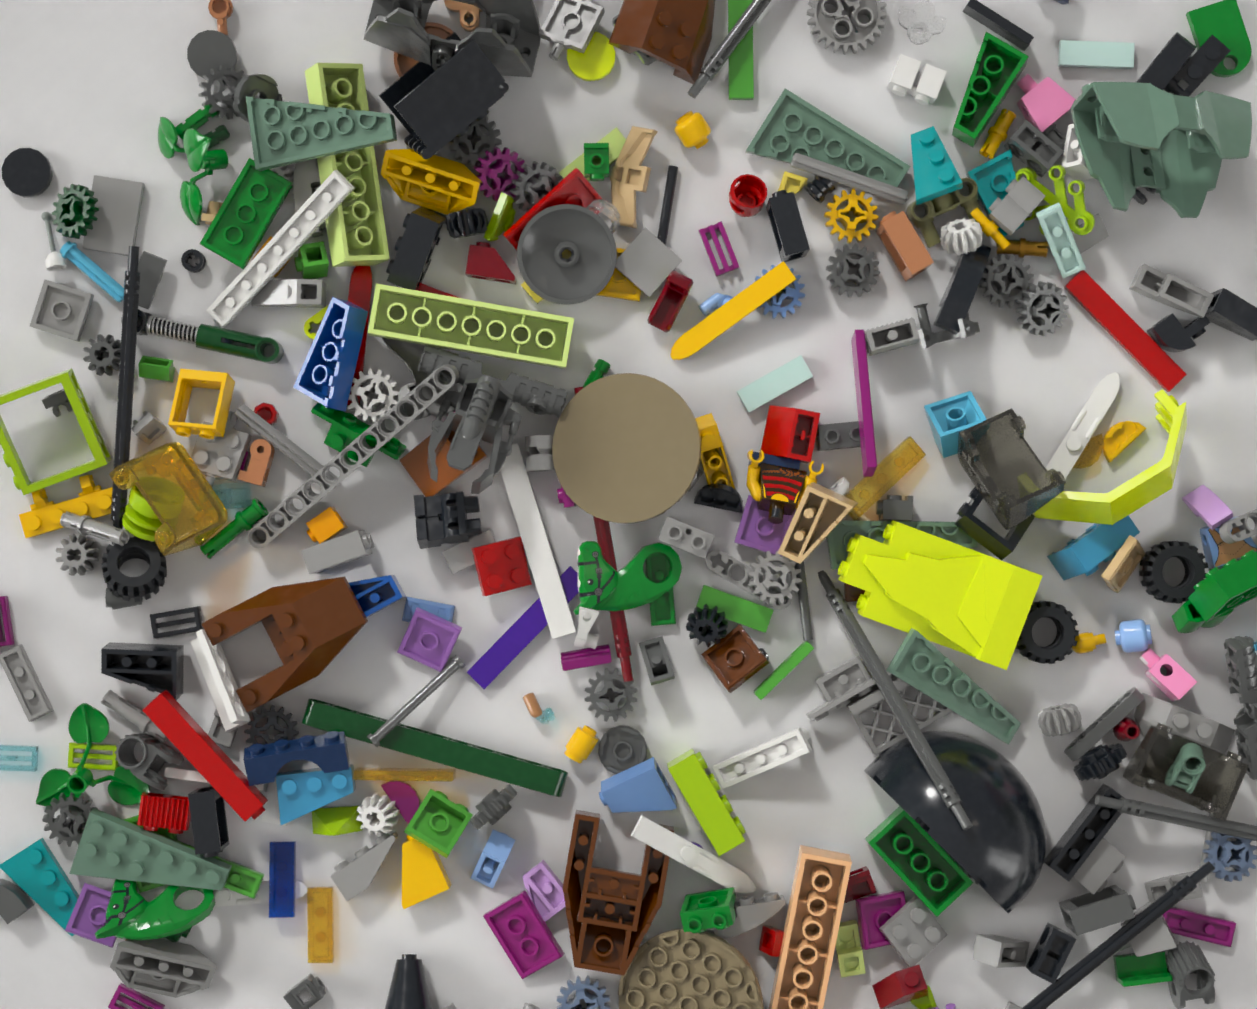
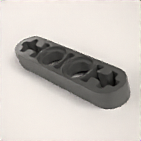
M1136 687L1127 691L1064 750V753L1073 762L1081 758L1144 699V696Z

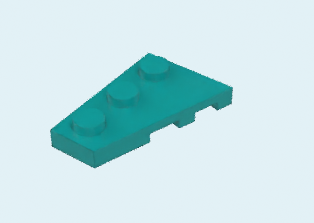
M934 126L911 134L916 205L963 188V182Z

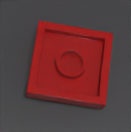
M521 536L472 548L483 596L532 585Z

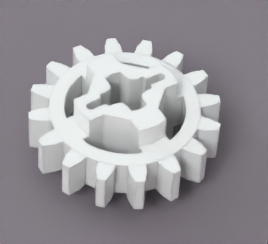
M369 369L368 375L360 371V379L353 378L354 386H351V395H349L348 399L352 403L348 408L350 410L357 409L354 416L360 417L363 414V421L368 422L369 418L372 417V421L375 423L378 417H382L393 405L398 403L395 397H398L399 392L394 391L398 384L396 382L390 383L391 375L388 374L383 377L382 370L379 369L377 374H374L373 369ZM371 380V383L369 385L365 386L364 388L361 387L362 384ZM383 383L388 388L389 396L385 395L382 390ZM375 391L378 394V398L372 399L371 402L368 394ZM357 396H360L364 402L363 409L358 403ZM385 404L384 408L377 412H374L376 410V407Z

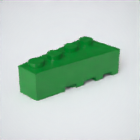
M985 33L953 127L952 135L974 147L1026 67L1029 56L990 33Z

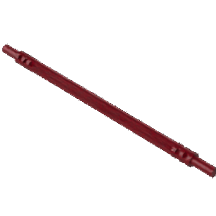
M584 387L574 388L575 395ZM593 516L597 542L602 550V556L617 571L609 521ZM624 610L609 611L617 658H620L624 682L632 681L633 674L630 662L632 653Z

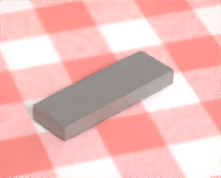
M20 644L1 653L0 663L28 721L32 722L54 711L23 645Z

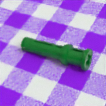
M254 498L251 505L242 512L238 511L236 513L235 519L204 545H201V551L204 555L208 554L207 558L211 559L212 556L244 530H251L258 520L269 514L268 510L257 498Z

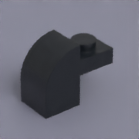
M1172 313L1146 331L1163 350L1182 352L1196 346L1192 338L1196 339L1205 333L1204 327L1211 322L1206 316L1203 318L1197 317L1183 328Z

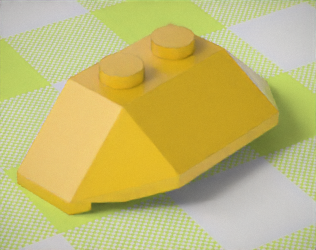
M413 149L386 150L380 173L401 200L446 215L475 205L481 180L464 164L437 155L424 159Z

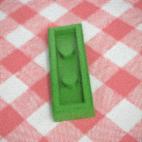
M703 585L696 607L698 606L702 610L706 603L709 609H713L717 605V613L725 612V619L764 633L767 631L774 611L768 607Z
M804 641L753 693L762 700L814 647L809 642Z

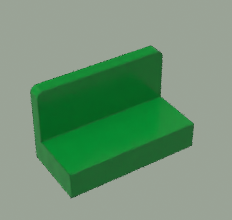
M1164 951L1137 957L1135 953L1113 956L1116 981L1123 987L1173 981L1172 975L1167 972Z

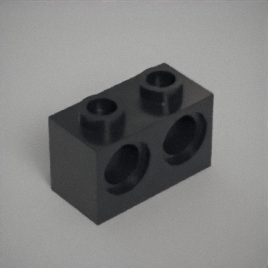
M1047 923L1026 968L1032 974L1055 984L1077 939L1070 933Z

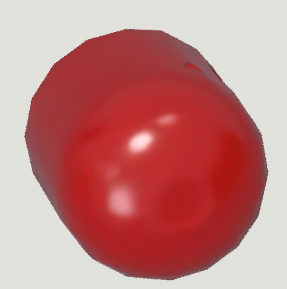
M745 174L737 177L731 184L729 192L731 209L742 217H752L758 214L767 198L765 183L755 175Z

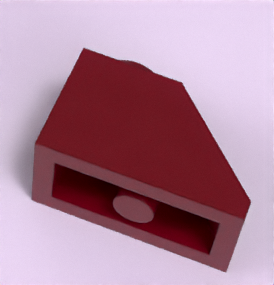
M476 242V245L470 244L465 272L467 277L516 285V277L495 248H491V244L485 242Z
M920 965L894 972L872 985L880 1009H887L928 995V988Z

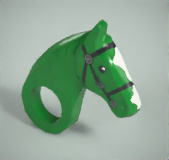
M595 541L581 543L577 552L580 604L573 611L575 615H579V607L603 611H621L637 608L657 600L679 581L682 570L679 555L668 545L653 543L643 546L617 572L603 558L599 543ZM655 552L663 554L670 564L667 578L660 583L651 582L643 572L645 559L648 555Z
M116 879L112 886L106 910V925L96 931V939L115 936L121 939L150 940L184 932L211 914L215 906L214 891L211 889L169 885L157 898L147 902L138 893L136 881ZM188 890H196L204 894V900L194 909L183 910L175 905L178 896Z

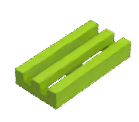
M69 743L67 768H77L80 762H74V758H82L84 753L74 752L75 748L86 749L87 743ZM92 743L91 749L113 751V754L89 753L87 758L112 760V764L85 763L84 768L115 771L119 766L118 760H115L117 758L114 753L117 749L116 745Z

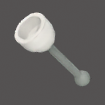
M44 212L41 217L46 224L51 250L45 258L46 269L48 271L63 270L67 267L66 260L55 249L50 223L52 216L49 212Z

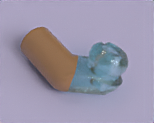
M529 693L523 697L530 715L540 723L549 724V721L555 719L551 708H546L544 711L540 708L534 693Z

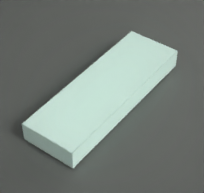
M1061 40L1059 42L1058 67L1134 68L1135 43Z
M1057 203L1036 212L1062 278L1064 279L1085 270L1086 266L1061 205Z
M802 355L738 390L737 394L747 412L750 413L812 378L813 375Z

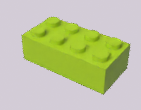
M692 748L668 762L669 772L717 854L721 856L745 842L743 836L746 833L745 828L738 816L732 817L730 812L734 810L726 795H719L720 785L713 773L708 775L705 771L708 766L700 751L695 754Z

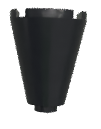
M402 954V959L396 960L385 1009H432L422 959H417V954Z

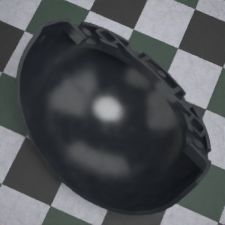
M947 731L922 732L962 800L961 806L973 825L971 828L963 830L952 809L947 808L908 738L902 739L884 750L864 771L1009 914L1033 888L1040 875L1046 853V828L1043 814L1032 788L1023 775L1003 755L974 738Z

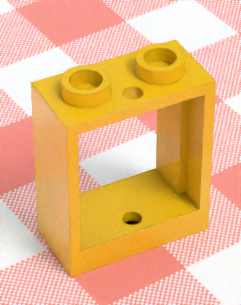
M180 369L168 425L177 435L183 437H190L191 434L199 435L205 439L224 437L235 381L228 373ZM192 387L220 390L213 425L185 422Z

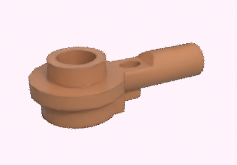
M210 0L208 6L209 13L217 19L218 31L228 35L227 19L233 13L231 0Z

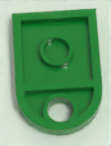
M1223 0L1186 13L1197 50L1211 35L1215 36L1231 50L1225 58H1232L1235 62V68L1232 70L1227 69L1224 66L1223 59L1211 74L1217 77H1231L1247 66L1251 58L1252 49L1236 0Z

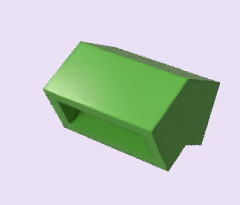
M142 356L138 363L139 377L173 382L175 372L173 360Z

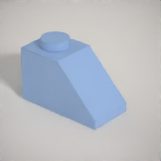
M493 829L471 879L493 889L514 845L515 839Z

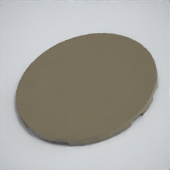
M634 373L614 374L588 384L568 402L558 419L554 431L552 457L555 472L562 488L577 506L585 512L605 521L623 524L639 523L662 515L687 493L700 464L701 436L692 410L684 399L671 387L646 375Z
M682 928L669 930L654 936L639 947L625 975H621L619 981V1009H764L761 988L748 961L729 942L707 931L692 933L684 932Z

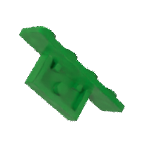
M319 402L311 410L313 414L332 424L324 444L338 452L345 449L371 426L359 420L351 413L328 408ZM367 435V444L375 447L377 445L376 438L373 435ZM393 437L379 451L398 460L404 453L406 446ZM348 451V457L358 462L357 453ZM374 454L361 465L367 467Z

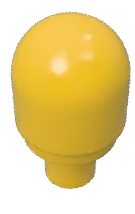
M1092 632L1081 633L1079 636H1075V641L1078 642L1076 646H1072V650L1080 654L1091 652L1096 649V645L1106 643L1105 634L1093 636Z

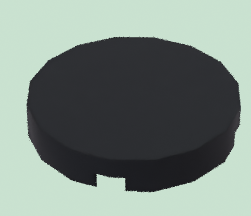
M19 148L5 158L2 165V179L5 186L14 194L24 198L38 196L50 186L53 177L50 162L40 151L32 148Z

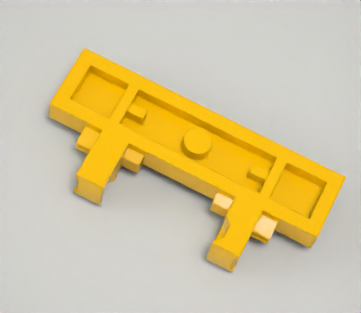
M88 474L79 477L83 492L78 493L79 497L55 504L54 501H48L44 488L32 492L34 504L30 505L32 511L19 514L25 538L65 528L60 524V518L66 511L79 516L87 515L93 519L110 515L112 487L102 490L100 485L95 486L93 476Z

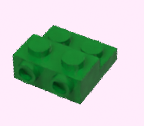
M734 887L687 894L680 911L684 932L701 933L710 928L723 930L733 925L736 916L734 909L736 893Z

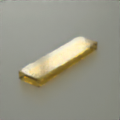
M911 436L903 440L877 465L872 477H864L845 495V497L858 502L849 512L853 520L860 518L926 455Z
M357 767L354 770L353 779L453 781L456 778V769Z

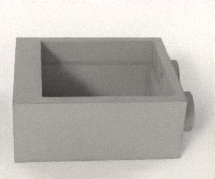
M667 516L657 540L705 559L715 535ZM686 529L690 531L689 535L686 534Z
M356 530L303 549L301 552L309 574H317L373 554L371 548H374V543L370 533L366 534L365 530Z

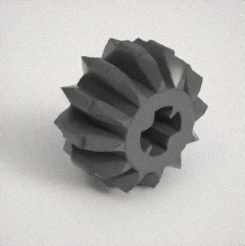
M101 334L97 335V342L90 339L91 349L88 347L83 348L85 352L89 353L88 356L83 358L85 362H91L88 369L91 371L96 370V374L100 376L104 372L108 376H112L113 369L119 371V347L121 346V340L117 339L114 341V336L110 334L106 338ZM102 352L109 353V357L102 358Z

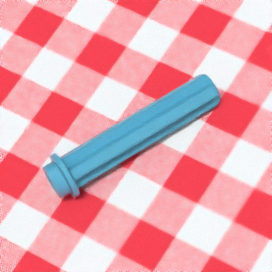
M68 241L62 246L60 253L63 258L70 260L117 302L123 301L124 288L81 252L75 242L71 243Z

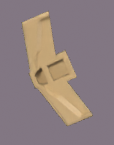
M632 126L619 157L612 167L610 176L612 224L637 229L636 191L646 193L651 168L641 165L654 136L658 132L656 130Z

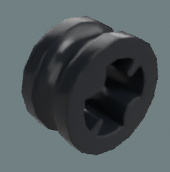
M195 249L187 250L181 258L183 267L193 273L203 270L206 264L204 255ZM191 255H195L196 258L200 259L199 264L195 263L196 267L188 263V259H192Z

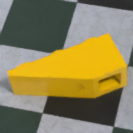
M712 413L697 417L696 421L701 436L700 461L708 485L713 483L725 484L735 489L718 426Z

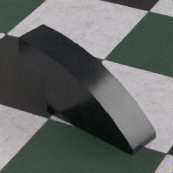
M982 244V246L976 248L975 252L970 251L967 255L961 254L939 304L941 308L933 325L955 335L960 332L958 319L966 318L991 251L990 247Z

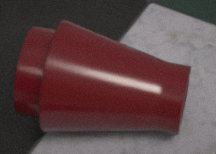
M1125 717L1113 728V733L1118 740L1126 742L1136 739L1140 734V730L1133 719Z

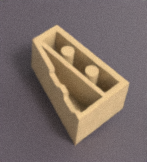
M815 482L810 483L806 487L778 554L801 564L858 502Z

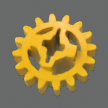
M852 189L850 194L847 195V192L842 190L841 198L834 195L832 197L834 203L828 202L826 207L831 211L825 212L824 217L830 218V220L826 222L825 226H832L831 236L836 233L839 234L838 241L846 237L848 244L852 242L853 238L859 243L862 240L861 235L868 238L870 236L868 229L874 230L876 228L872 221H876L879 218L878 215L873 214L877 206H870L872 197L868 199L863 198L864 191L856 195L855 189ZM847 201L844 209L836 210L841 203ZM858 203H860V204L865 208L866 211H863V210L858 206ZM849 211L853 212V216H857L853 222L850 221L848 216H845ZM837 222H840L845 227V230L840 228ZM859 223H866L861 230L855 232L856 226Z

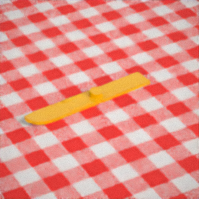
M781 262L684 333L674 343L671 349V358L673 360H682L695 354L797 280L785 262Z

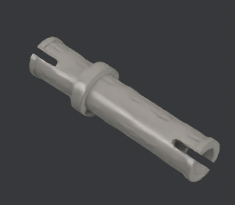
M66 511L60 518V524L63 527L74 529L81 535L90 534L121 546L127 544L130 538L128 530L95 521L87 515L79 516Z
M112 690L105 694L101 701L103 705L134 723L141 732L151 734L162 743L167 741L168 738L142 710L121 698Z

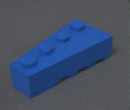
M332 297L293 388L328 408L346 412L368 311L352 302Z

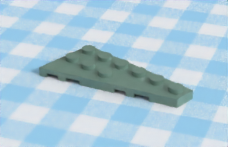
M246 96L255 169L258 171L397 141L394 115L390 113L358 111L340 107L333 108L323 105L291 101L284 102Z
M93 808L89 813L69 874L222 891L232 865L213 857L204 858L203 854L195 855V850Z

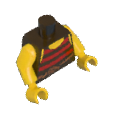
M751 449L747 453V458L751 461V465L748 466L746 486L752 498L757 501L758 509L769 512L768 521L773 524H780L783 522L784 515H792L794 510L798 508L807 485L812 482L817 483L816 477L823 472L824 465L822 463L820 470L814 472L811 468L814 460L811 461L808 465L810 474L806 476L807 471L760 463L764 459V452L759 450V458L754 460L752 458L753 450Z

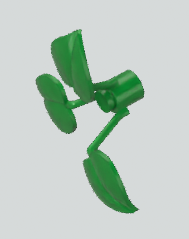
M160 117L158 144L164 157L168 159L173 158L175 151L186 153L189 167L193 172L205 169L203 173L191 178L189 182L183 181L180 189V201L184 213L195 225H200L202 195L195 183L207 175H213V170L226 169L228 167L227 153L224 149L208 151L211 138L202 135L195 129H187L185 131L184 148H180L177 145L178 134L174 125L166 117Z
M82 703L73 711L68 727L73 741L76 743L87 742L81 762L72 775L66 770L57 768L47 771L41 779L36 804L51 806L52 798L59 800L61 793L69 797L72 792L78 798L89 785L94 787L96 784L110 780L111 782L108 785L110 797L119 804L134 805L140 803L143 792H150V787L134 776L129 769L125 770L123 766L116 768L114 776L108 775L96 780L93 779L92 772L84 768L92 742H102L109 734L110 727L103 713L87 703Z

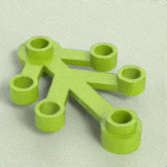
M1052 166L1048 172L1050 179L1054 180L1055 194L1037 181V174L1034 169L1026 167L1016 172L1015 175L1018 182L1021 179V175L1025 174L1027 180L1045 195L1044 200L1050 204L1037 206L1032 211V216L1025 219L1026 221L1036 218V212L1059 203L1065 217L1069 219L1067 222L1070 229L1075 234L1086 235L1093 230L1095 219L1090 212L1086 211L1083 193L1085 184L1083 181L1075 180L1068 185V192L1074 196V210L1068 205L1064 180L1066 170L1063 166ZM1056 168L1060 170L1059 177H1056L1054 175V170ZM1075 183L1080 186L1079 192H1075L1073 189ZM1080 218L1085 222L1084 227L1078 225ZM1040 225V226H1039V230H1040L1041 234L1044 235V232H1043V230H1042V228H1041V225Z

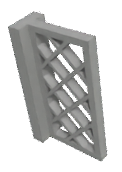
M893 675L894 678L891 680L898 692H900L899 694L903 701L914 704L911 714L920 730L952 712L947 707H937V701L934 699L931 705L919 702L922 692L919 690L915 701L903 698L905 689L911 685ZM877 684L871 686L872 690L861 697L858 694L849 699L851 702L846 706L853 715L874 755H877L900 740L907 738L904 731L901 733L893 731L896 717L892 712L881 710L885 698ZM918 706L930 709L926 719H915ZM867 710L876 712L872 725L863 723L859 715ZM880 714L892 716L889 729L877 727ZM875 730L887 733L885 742L878 746H875L872 740Z

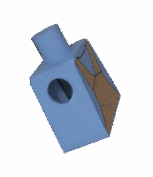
M1209 526L1200 529L1205 561L1208 563L1209 568L1220 567L1234 558L1238 560L1250 550L1254 549L1257 552V546L1251 537L1228 544L1220 537V526L1214 530H1211ZM1239 527L1230 530L1232 535L1240 531Z

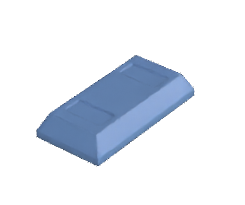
M406 597L402 621L410 622L418 607L452 622L455 610L454 605Z

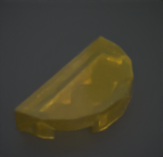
M1102 433L1089 440L1073 468L1082 469L1090 467L1099 460L1104 446Z

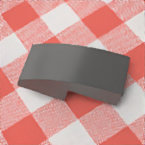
M143 251L138 263V272H140L138 306L149 309L157 286L161 281L167 260Z

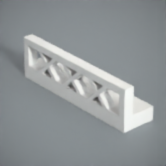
M201 629L196 632L198 638L190 642L225 732H231L251 720L236 692L238 687L221 644L213 646L205 630Z

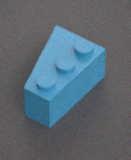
M1129 515L1113 525L1095 523L1077 539L1067 542L1065 548L1053 552L1047 557L1063 580L1084 573L1086 576H1089L1099 569V563L1102 561L1106 563L1115 557V551L1122 547L1129 535L1135 537L1140 531Z
M349 764L350 769L330 773H324L321 768L279 772L276 775L281 825L353 793L356 789L354 765Z

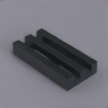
M200 606L150 614L153 639L192 633L204 629L202 626V616L200 615ZM194 612L195 617L162 623H157L156 621L157 618ZM196 622V627L158 633V628Z

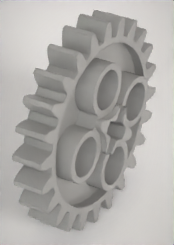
M809 0L808 5L813 8L807 10V15L813 18H810L807 24L815 25L811 30V34L819 33L817 43L825 40V49L833 45V53L842 48L843 54L846 55L848 48H851L852 52L856 54L858 46L864 51L867 48L866 41L873 45L875 43L873 36L880 37L882 32L878 28H884L886 25L880 19L887 17V13L881 10L887 4L879 2L880 0H857L855 2L849 0H841V2L839 0ZM832 4L837 11L835 13H828L824 6ZM844 10H845L846 13H849V12L852 13L851 16H850V18H849L848 15H844V16L842 15V13H843ZM864 14L869 18L870 22L863 24L859 22L857 16ZM852 24L858 30V33L853 31ZM837 26H844L848 33L840 35L836 32L835 28Z

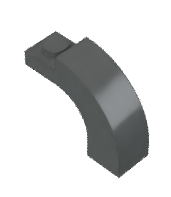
M0 879V915L9 924L35 904L20 887L10 881Z

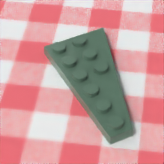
M786 88L745 152L791 163L794 154L799 153L895 187L899 186L910 168L908 164Z

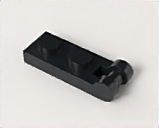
M1211 35L1176 73L1164 90L1174 95L1189 97L1231 50L1215 36ZM1181 79L1189 84L1185 90L1178 85Z

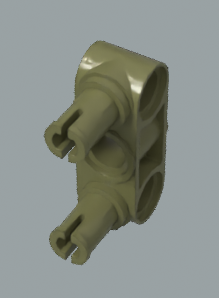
M961 179L963 184L969 187V194L967 196L961 195L959 190L919 204L925 209V214L922 218L916 216L914 212L916 201L907 207V217L917 229L920 228L928 248L941 242L933 223L935 221L933 217L942 215L958 207V205L964 207L969 219H974L970 213L976 207L982 212L977 201L979 199L978 187L973 179Z

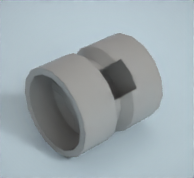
M554 435L525 436V450L529 452V456L526 457L527 472L555 471L552 457Z

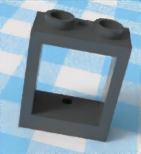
M1116 885L1106 887L1094 895L1090 892L1059 902L1066 927L1077 936L1135 918L1133 910L1136 909L1133 897Z

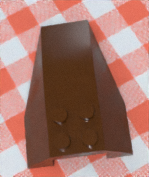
M624 0L609 44L629 54L637 50L675 68L674 76L694 84L699 77L712 39L715 0Z

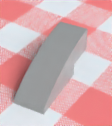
M1146 264L1139 267L1129 288L1155 301L1201 318L1205 316L1214 297V294L1170 273L1165 274Z

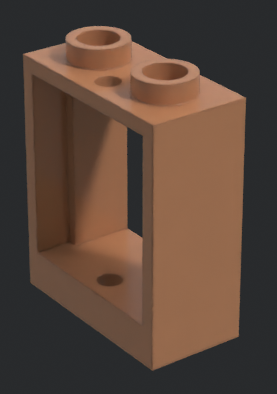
M893 211L882 218L876 233L905 282L925 271L934 263L904 211L898 214Z

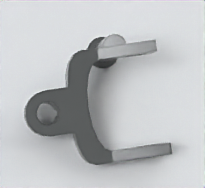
M928 303L914 306L917 309L921 328L918 330L922 349H926L935 343L952 339H964L980 332L978 322L970 321L969 313H967L965 319H958L960 328L958 334L955 335L946 330L934 333L931 331L926 306Z

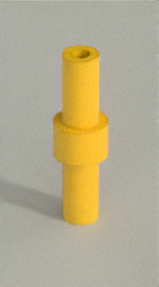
M978 207L970 213L980 223L983 233L987 237L991 236L1003 250L1011 244L998 230L999 226L993 220L990 221Z

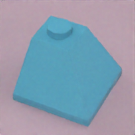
M971 391L924 406L935 443L943 458L967 451L988 426V421Z

